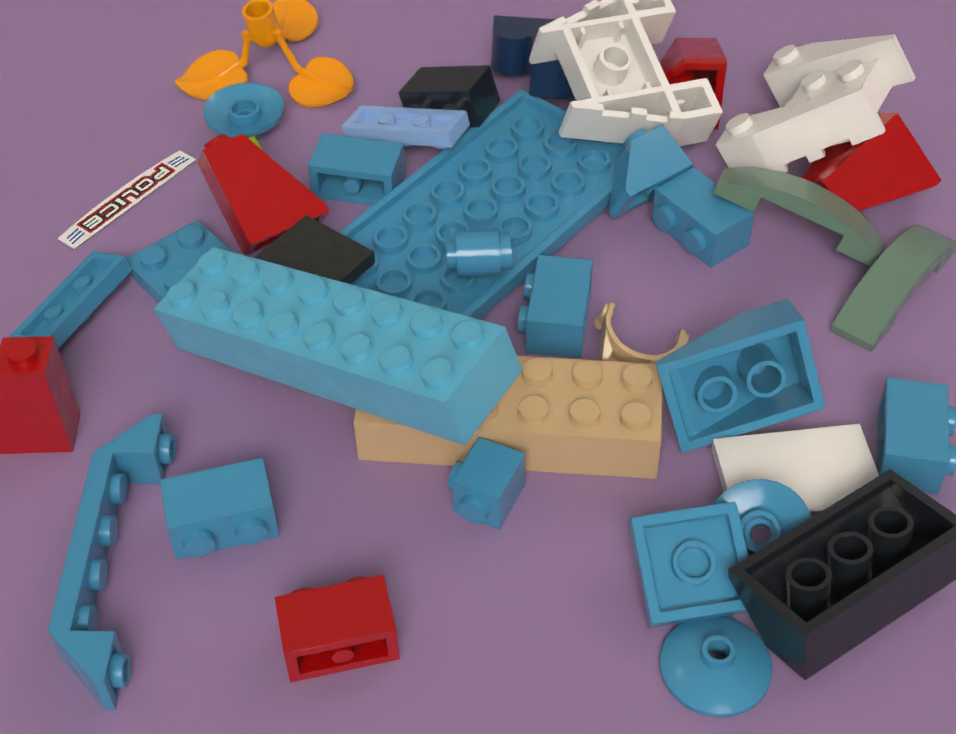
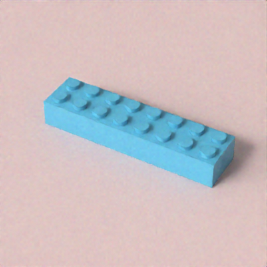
M212 247L207 253L203 254L198 259L197 264L177 284L169 289L167 295L153 309L178 349L462 445L467 444L522 372V367L505 326Z

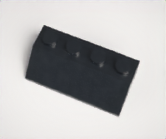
M889 469L729 568L728 577L766 647L801 678L807 680L956 580V514Z

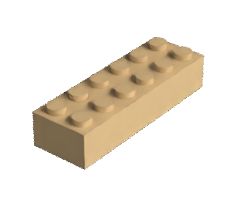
M517 356L522 372L466 445L356 409L353 423L358 460L454 466L459 460L464 462L478 437L525 453V471L657 479L662 432V385L656 365L652 363Z

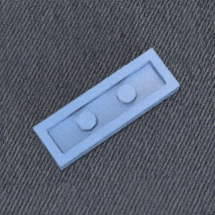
M360 105L341 126L344 136L404 143V147L418 145L445 149L454 146L470 126L467 111Z

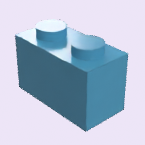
M322 133L308 164L312 193L320 199L374 205L405 180L404 143Z
M692 167L654 189L652 221L660 230L668 233L682 244L690 254L697 256L712 268L749 246L755 212L713 194L717 184L695 167Z
M538 255L535 273L527 272L525 280L524 299L530 300L529 306H520L518 333L526 334V353L582 358L592 290L593 260Z
M887 377L878 407L876 468L879 476L891 469L921 491L939 494L945 475L952 476L956 468V445L949 444V436L953 435L956 425V407L949 406L948 385Z
M263 458L160 479L166 525L176 559L190 556L200 557L212 551L239 545H254L266 539L280 537Z

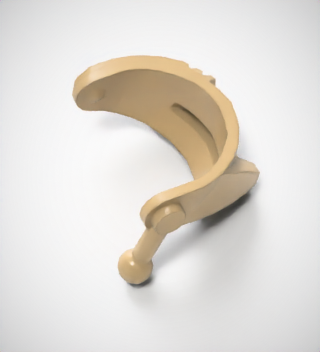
M605 303L601 314L594 319L595 328L601 330L598 348L599 360L655 364L656 361L686 345L689 339V334L686 333L685 329L681 328L675 338L673 349L657 355L643 354L621 343L611 326V317L614 314L616 303Z

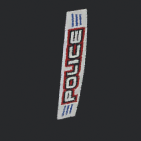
M180 150L114 192L57 239L76 249L196 159Z

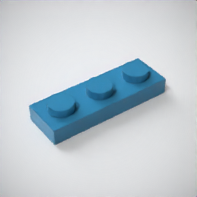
M92 251L9 337L54 336L58 350H60L63 343L81 324L91 317L93 311L110 294L116 291L119 284L132 271L126 256Z

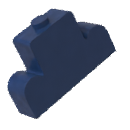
M494 15L491 69L496 73L508 76L529 73V95L575 99L559 60L530 64L529 62L539 28L556 19Z

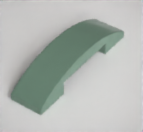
M755 167L724 168L713 194L754 212L760 199L763 198L839 233L836 251L870 267L884 251V240L857 209L833 192L801 177Z
M920 224L903 232L887 247L860 280L832 323L830 331L872 352L894 326L898 311L931 272L938 273L956 252V241Z

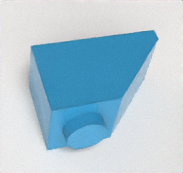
M663 124L648 132L644 129H639L624 141L625 149L615 162L609 207V213L613 219L654 199V189L692 167L693 163Z

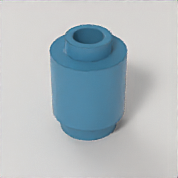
M498 229L455 231V241H446L447 269L456 268L457 277L501 275V270H512L510 233L499 234Z

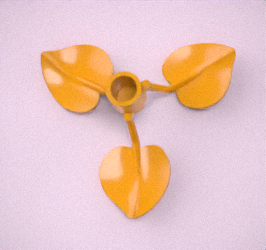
M251 0L247 2L242 8V15L247 30L241 32L243 39L241 58L239 59L235 53L228 50L211 51L198 58L181 77L174 80L176 86L186 94L197 99L208 100L212 94L224 87L248 82L247 73L242 68L248 65L251 41L261 47H269L278 42L292 68L298 73L297 76L291 79L288 85L290 96L297 104L309 108L326 106L346 97L354 89L353 76L349 69L340 61L330 57H316L310 60L306 67L303 68L299 65L285 40L290 42L301 41L310 36L318 27L319 18L317 11L307 0H276L273 4L270 0Z

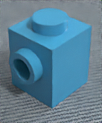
M478 437L464 462L457 461L450 473L448 489L452 490L453 512L461 515L469 522L475 524L483 523L500 530L525 486V453Z

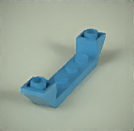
M152 413L93 452L48 627V632L60 659L104 710H116L120 688H126L130 681L131 659L128 653H123L115 631H96L98 613L95 604L98 591H104L107 586L108 564L106 556L108 548L114 547L117 542L118 520L116 513L118 505L126 502L128 484H160V479L165 477L167 464H173L175 461L176 438L174 434H168L163 413Z

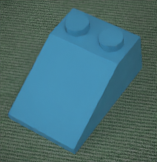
M788 299L741 313L655 362L682 453L712 444L715 438L738 436L826 408L805 320Z

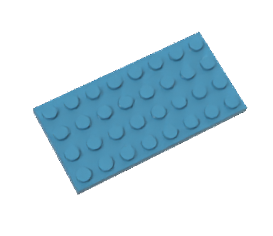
M520 89L492 111L480 127L469 129L458 139L452 148H445L339 231V233L373 250L375 254V263L351 285L480 320L526 279L527 272L533 273L536 270L538 255L552 256L610 204L615 162L624 151L625 146L623 143L560 137L559 129L566 111L539 97L531 96L528 92ZM498 229L499 234L510 233L512 270H501V275L457 277L456 268L447 269L446 241H455V231Z

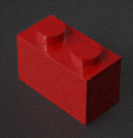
M384 574L369 578L362 576L354 577L344 583L315 589L300 588L290 594L274 597L290 683L400 659L397 631Z

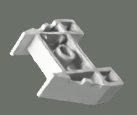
M594 0L584 5L583 10L567 19L562 16L539 28L529 57L530 64L559 60L576 101L570 102L559 129L560 137L624 143L631 134L639 129H644L648 132L663 124L679 146L708 140L723 113L708 79L703 78L669 84L651 45L662 43L676 10L671 0H602L600 2Z
M895 34L814 42L799 47L795 45L785 46L773 55V61L763 74L780 108L754 115L742 113L733 117L726 124L725 131L715 145L728 168L755 167L788 172L787 165L789 162L804 156L808 158L809 162L816 161L825 157L824 148L849 141L853 146L884 134L886 129L877 113L892 86L912 82L916 77Z

